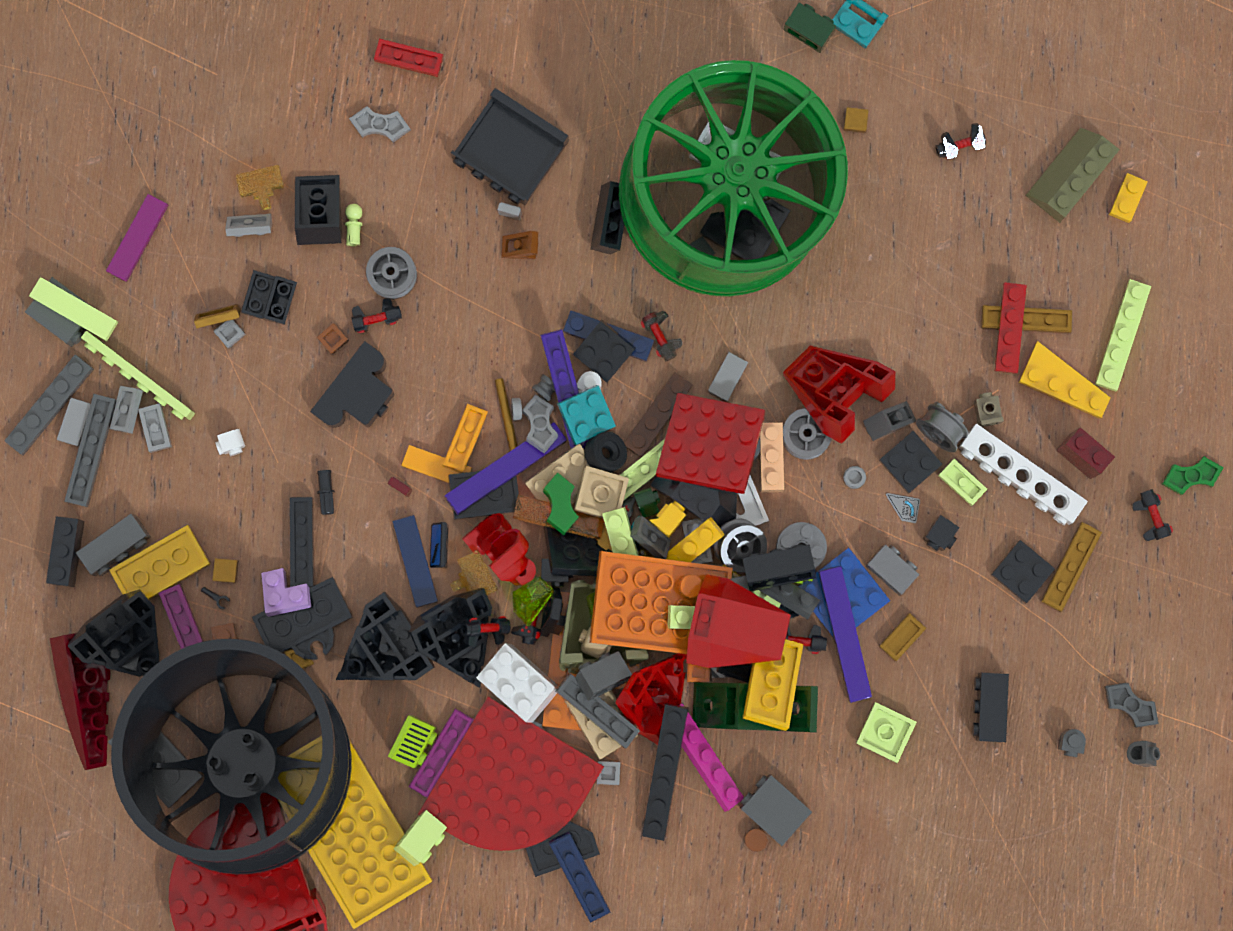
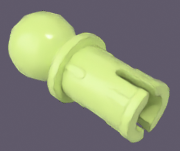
M350 204L345 210L346 217L349 219V222H345V226H347V246H360V227L362 223L358 222L363 212L362 208L357 204Z

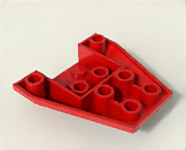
M706 574L696 601L688 637L686 663L706 668L779 661L782 658L791 615L728 578Z

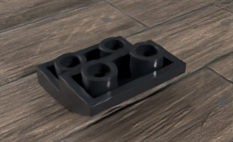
M253 270L241 313L285 325L297 282Z

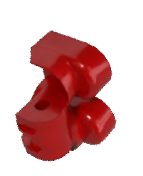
M495 513L488 516L462 538L473 553L486 554L490 558L492 563L489 567L501 581H510L515 586L521 585L524 588L534 578L536 567L525 555L528 551L529 543L520 530L512 529L511 524L503 514Z

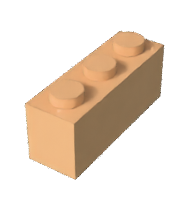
M783 422L763 423L759 436L760 493L783 492Z

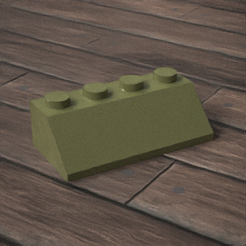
M1080 128L1025 196L1061 223L1120 149L1103 136Z

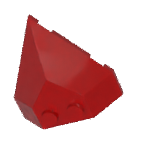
M675 654L634 672L615 702L626 719L640 730L639 734L657 745L665 704H681L685 679L683 662L684 659H687V654Z

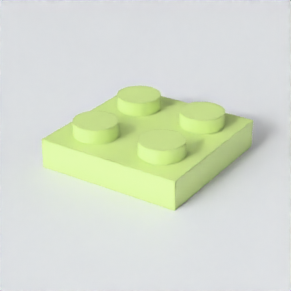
M875 702L856 744L898 763L917 722Z

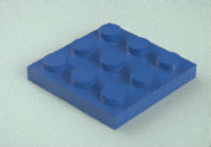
M847 548L820 569L824 570L836 566L842 567L856 627L890 602L889 598L850 548ZM816 572V578L813 581H805L798 587L820 600L813 613L834 638L819 573Z

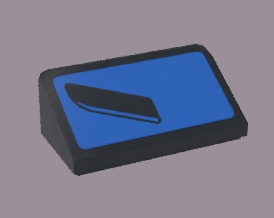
M438 522L431 525V568L447 567L449 525L446 522Z

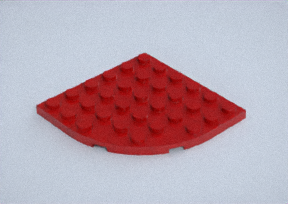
M487 697L418 815L427 810L447 827L446 832L467 844L479 848L497 851L527 848L550 838L567 825L582 806L605 766L535 724L525 722L512 710Z
M267 793L261 794L263 817L267 834L270 836L284 826L286 820L279 800ZM237 804L232 811L218 850L240 848L261 840L255 820L244 804ZM219 809L204 819L187 839L209 850L216 832ZM177 855L169 883V908L175 931H275L318 913L299 858L273 870L241 875L212 871L194 864L181 855Z

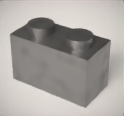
M885 544L868 562L866 567L900 596L920 574L916 572L918 568L911 561L907 560L905 562L899 557L901 553L894 546L890 545L888 547Z

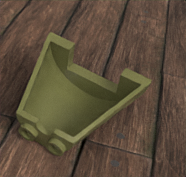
M577 580L572 582L570 586L559 667L562 671H565L567 668L568 673L578 674L579 667L587 662L593 664L599 661L597 658L581 651L582 643L578 642L582 630H588L592 623L596 580L592 585L585 583L584 580ZM611 646L609 651L610 654L619 651L625 663H629L630 667L648 659L646 649Z

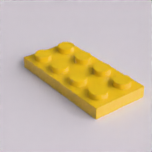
M186 525L109 569L122 594L140 589L148 599H151L158 595L159 592L174 586L209 566L210 562L190 526Z
M786 639L781 660L752 664L743 719L784 731L789 729L803 644Z

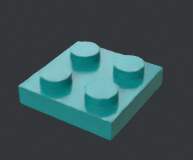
M595 385L557 403L575 445L616 426L599 385Z

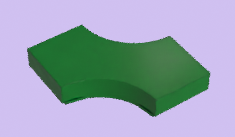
M1205 456L1191 467H1181L1173 464L1161 484L1179 495H1183L1193 485L1201 484L1213 487L1224 467Z
M557 473L545 486L543 493L548 497L551 505V513L547 522L565 535L579 516L574 512L570 500L575 486Z

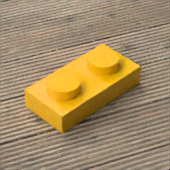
M1127 173L1109 215L1130 223L1148 181Z

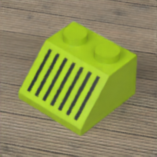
M408 715L388 757L412 768H417L418 765L422 766L427 756L425 750L428 744L432 746L438 735L435 732L437 727L414 715Z

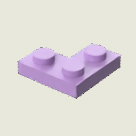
M283 568L261 573L265 614L268 617L311 607L310 590L307 584L287 588L286 571Z

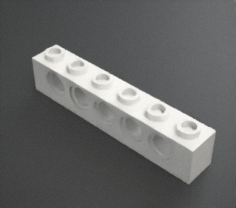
M978 424L971 428L968 437L964 438L958 447L962 450L961 454L971 461L975 459L980 463L979 467L987 473L993 472L998 475V480L1006 486L1012 485L1018 489L1016 491L1018 495L1035 501V506L1043 512L1048 510L1055 515L1053 519L1062 525L1072 524L1088 502ZM980 445H986L989 448L990 453L988 456L980 454ZM999 458L1007 460V469H1002L998 466L997 461ZM1017 471L1025 472L1027 477L1025 482H1020L1016 478ZM1037 483L1044 486L1045 493L1043 495L1035 492V485ZM1055 496L1062 498V508H1057L1054 505L1053 499Z

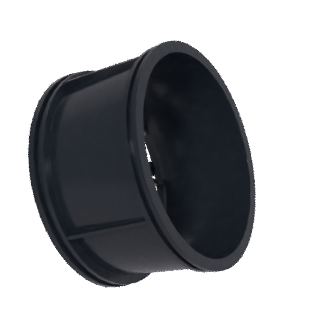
M215 639L196 643L172 653L152 667L139 680L127 697L118 716L111 746V764L115 787L121 803L136 826L147 837L163 848L181 855L198 866L216 872L241 875L266 872L288 864L309 851L325 836L337 819L347 797L352 772V753L347 729L337 708L296 662L285 654L257 642L241 639ZM236 675H258L272 678L271 686L263 703L248 725L241 727L232 707L224 678ZM216 680L220 687L225 711L224 728L218 734L201 729L175 711V708L191 693ZM280 682L297 690L316 709L311 715L288 729L275 733L265 732V722ZM171 714L188 726L208 749L206 755L178 762H153L158 737ZM319 718L322 731L321 762L281 756L277 753V750ZM152 769L194 770L204 774V781L188 801L171 814L165 816L155 793ZM319 769L312 791L303 805L289 795L278 779L279 775L286 771ZM215 793H219L220 806L216 832L211 847L207 850L185 838L175 829L171 822ZM267 793L299 810L284 826L270 836L267 834L261 804V794ZM237 804H244L255 820L261 840L240 848L218 850L232 811Z

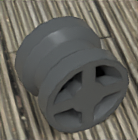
M543 374L540 377L541 381L538 384H534L532 389L549 402L552 399L551 395L555 392L553 381Z

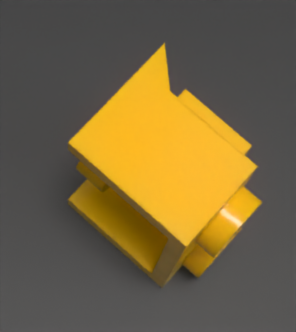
M676 501L669 505L665 504L656 515V519H651L649 522L670 538L685 519V508Z

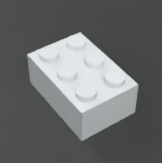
M505 643L476 677L528 723L534 722L557 694L555 691L559 687L517 648L508 643Z

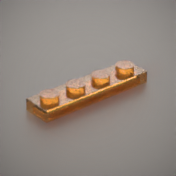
M522 495L517 496L513 513L514 519L554 528L547 522L551 513L550 502ZM574 510L579 518L567 532L600 540L604 519Z

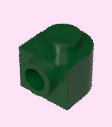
M647 488L633 493L639 511L644 518L659 513L657 504L661 503L656 490L652 491L651 488Z

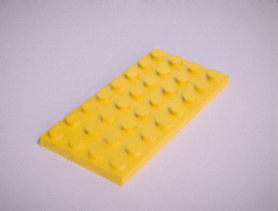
M322 736L287 757L321 762ZM350 741L352 772L346 800L334 824L325 836L308 852L351 926L355 929L433 880L421 862L413 866L393 849L405 832ZM319 769L282 772L278 779L289 795L303 805L312 791ZM279 800L289 819L299 811Z

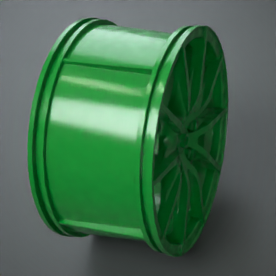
M730 60L710 63L692 69L671 82L653 100L644 114L636 136L624 158L619 180V201L627 233L637 251L655 271L672 283L689 291L710 296L731 297L765 289L783 279L801 263L808 252L826 235L839 214L845 197L848 179V161L842 134L837 122L823 101L799 79L776 67L752 61ZM711 104H732L743 107L733 135L727 133ZM702 105L709 122L711 142L706 145L702 144L698 140L663 122L683 110ZM752 110L763 114L778 125L763 136L755 137L751 133ZM785 130L798 145L803 155L771 157L769 151ZM655 131H661L675 139L699 160L701 166L691 170L648 177V153ZM807 163L813 182L814 201L778 183L776 180L777 174L795 165ZM676 181L700 185L704 193L698 204L671 230L656 208L649 185ZM766 196L801 204L813 210L809 228L788 247L785 246L763 201V198ZM717 203L723 205L725 216L726 242L723 258L699 251L677 236V233L692 219ZM741 210H749L763 223L778 248L777 253L752 260H730L736 220Z

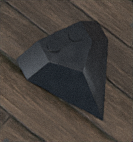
M655 477L650 484L655 490L665 497H670L704 522L712 517L716 524L721 527L726 522L736 519L737 493L661 477Z
M484 588L451 596L417 616L409 630L419 653L476 687H481V682L476 677L480 674L481 666H484L489 632L480 633L475 647L469 646L464 643L465 636L461 634V624L465 623L466 619L477 618L481 624L488 623V618L492 613V606Z
M140 589L123 594L86 621L68 643V647L84 663H95L105 666L107 669L138 677L144 676L152 667L160 662L155 606Z
M383 592L365 605L362 618L355 630L336 680H417L435 668L431 659L417 651L409 633L413 624L403 609L386 592Z

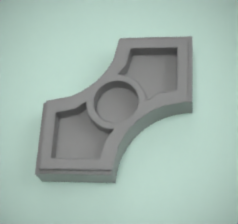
M366 106L349 118L362 138L370 134H380L395 142L411 131L398 111L382 115L373 112Z
M535 394L522 410V414L528 418L531 425L526 440L545 454L558 438L557 432L551 427L549 422L554 406Z

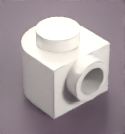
M592 371L585 372L577 382L579 393L595 385H599L600 389L602 387L600 376Z
M240 429L217 435L219 441L215 443L220 455L229 453L230 456H234L243 452L242 448L245 447V443Z

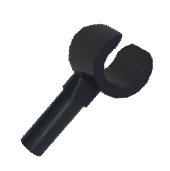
M206 587L201 589V592L216 601L220 609H226L219 604L221 598H225L230 602L229 597L225 595L219 596Z

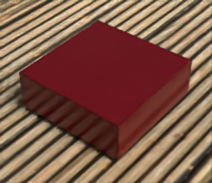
M391 477L387 483L407 497L412 492L409 486L395 477Z

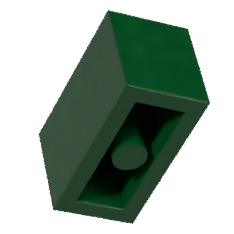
M799 2L786 21L783 30L821 53L833 35L836 25H834L833 20L825 15L820 16L815 13V9L808 4L803 5Z

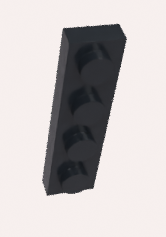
M313 497L290 498V587L307 584L309 587L314 586Z

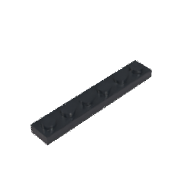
M670 703L665 704L642 832L643 837L662 841L666 838L689 707Z

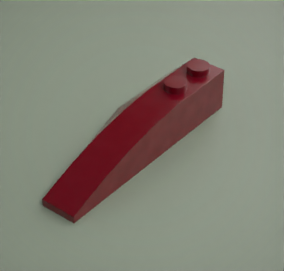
M73 633L50 638L57 684L68 727L84 770L107 766L108 736H106V724H108L109 715H106L110 695L107 692L110 669L95 663L88 664L82 662L68 647V643L76 634Z

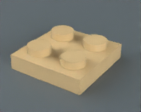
M588 466L584 467L574 510L603 518L602 513L622 508L629 478Z

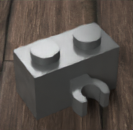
M619 651L610 654V652L605 653L598 658L599 661L593 664L587 662L579 667V672L575 679L588 701L626 683L631 677L632 673Z

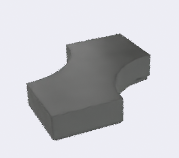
M1129 683L1105 686L1108 709L1124 711L1130 716L1136 728L1159 724L1155 702L1144 701L1138 698L1132 692Z

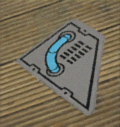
M886 493L888 500L900 519L916 523L920 499Z

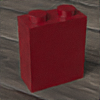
M1081 427L1070 433L1056 449L1057 452L1089 479L1100 475L1115 458L1113 454Z

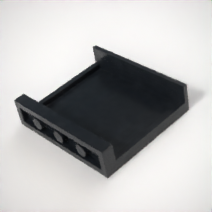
M494 88L490 94V101L455 152L451 151V156L454 159L453 163L462 169L467 167L472 171L471 174L480 181L484 178L490 182L489 186L499 193L501 191L509 195L508 199L519 205V203L526 205L569 142V136Z

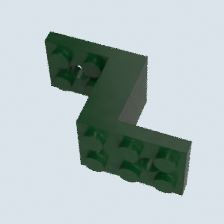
M694 682L692 719L698 728L784 731L743 719L749 684ZM796 686L790 725L786 731L817 733L818 686ZM798 704H799V713H797V705H798Z

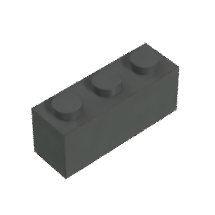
M129 514L76 552V554L91 575L103 576L111 569L109 566L116 561L121 563L129 557L128 553L133 549L139 550L148 543L147 539L151 536L138 517L134 514Z

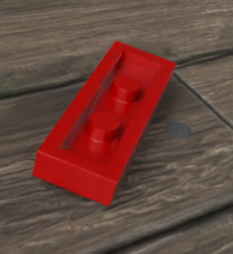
M379 38L374 61L438 77L444 56L440 53Z

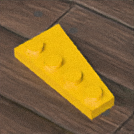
M1036 342L1019 383L1101 419L1110 397L1040 342Z

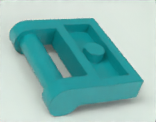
M846 0L832 20L838 31L866 49L889 15L885 12H879L863 0ZM853 4L875 19L876 23L872 25L849 8Z

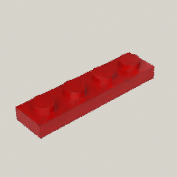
M1003 283L995 372L1018 373L1027 288L1025 284Z

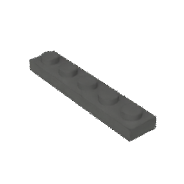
M74 355L4 441L24 456L94 369L77 355Z
M93 394L64 502L88 507L112 421L116 399Z

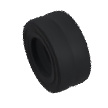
M601 432L586 443L584 450L585 459L592 468L612 473L621 468L626 462L627 449L625 443L613 432ZM603 447L609 451V458L604 457L602 454Z

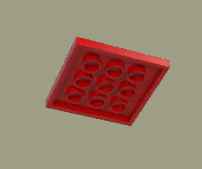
M677 393L656 470V477L745 494L765 417V410Z

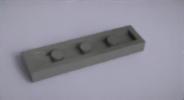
M568 674L555 691L625 749L640 732L639 729L600 697L588 701L572 674Z

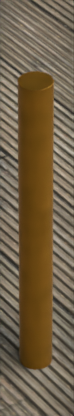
M500 378L495 380L509 450L511 451L518 445L504 380Z

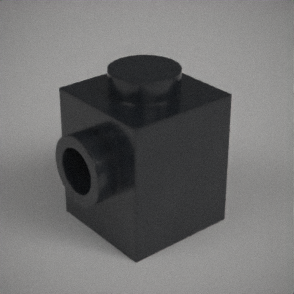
M940 515L923 539L927 541L926 545L936 552L938 550L944 551L946 547L950 549L957 538L954 535L959 527Z
M542 559L541 582H549L550 587H564V583H569V578H573V575L551 574L549 559Z

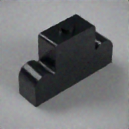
M364 341L310 412L332 428H337L344 424L346 412L364 426L370 427L378 416L381 418L389 408L387 404L394 396L392 389L374 376L381 374L386 368V360L383 355Z

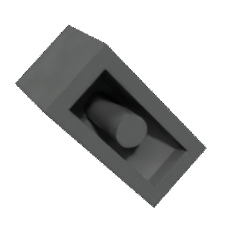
M906 401L876 413L864 420L863 423L872 441L916 422V419Z

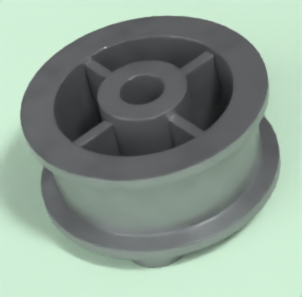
M385 247L376 251L370 257L366 267V276L369 284L378 295L384 298L397 299L407 295L413 289L417 279V270L412 258L404 250L396 247ZM389 271H395L393 275H388Z
M938 402L930 404L927 408V414L923 418L917 419V427L930 441L948 452H956L958 442L969 435L967 428L963 424L964 419L955 412L952 414Z
M806 408L792 413L783 426V445L791 455L799 459L808 460L820 456L828 448L832 439L822 433ZM803 431H809L811 436L805 437Z
M733 519L723 524L720 529L725 535L713 544L717 558L726 567L733 568L732 571L745 572L743 558L751 554L757 553L761 555L767 552V540L764 533L746 519Z
M797 522L785 528L777 539L776 549H790L799 543L810 545L815 568L819 566L827 552V542L821 530L815 525L806 522Z

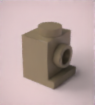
M992 392L980 394L979 399L974 401L978 425L985 427L1001 424L1004 420L999 397L993 396ZM987 404L993 407L992 412L986 411L985 407Z

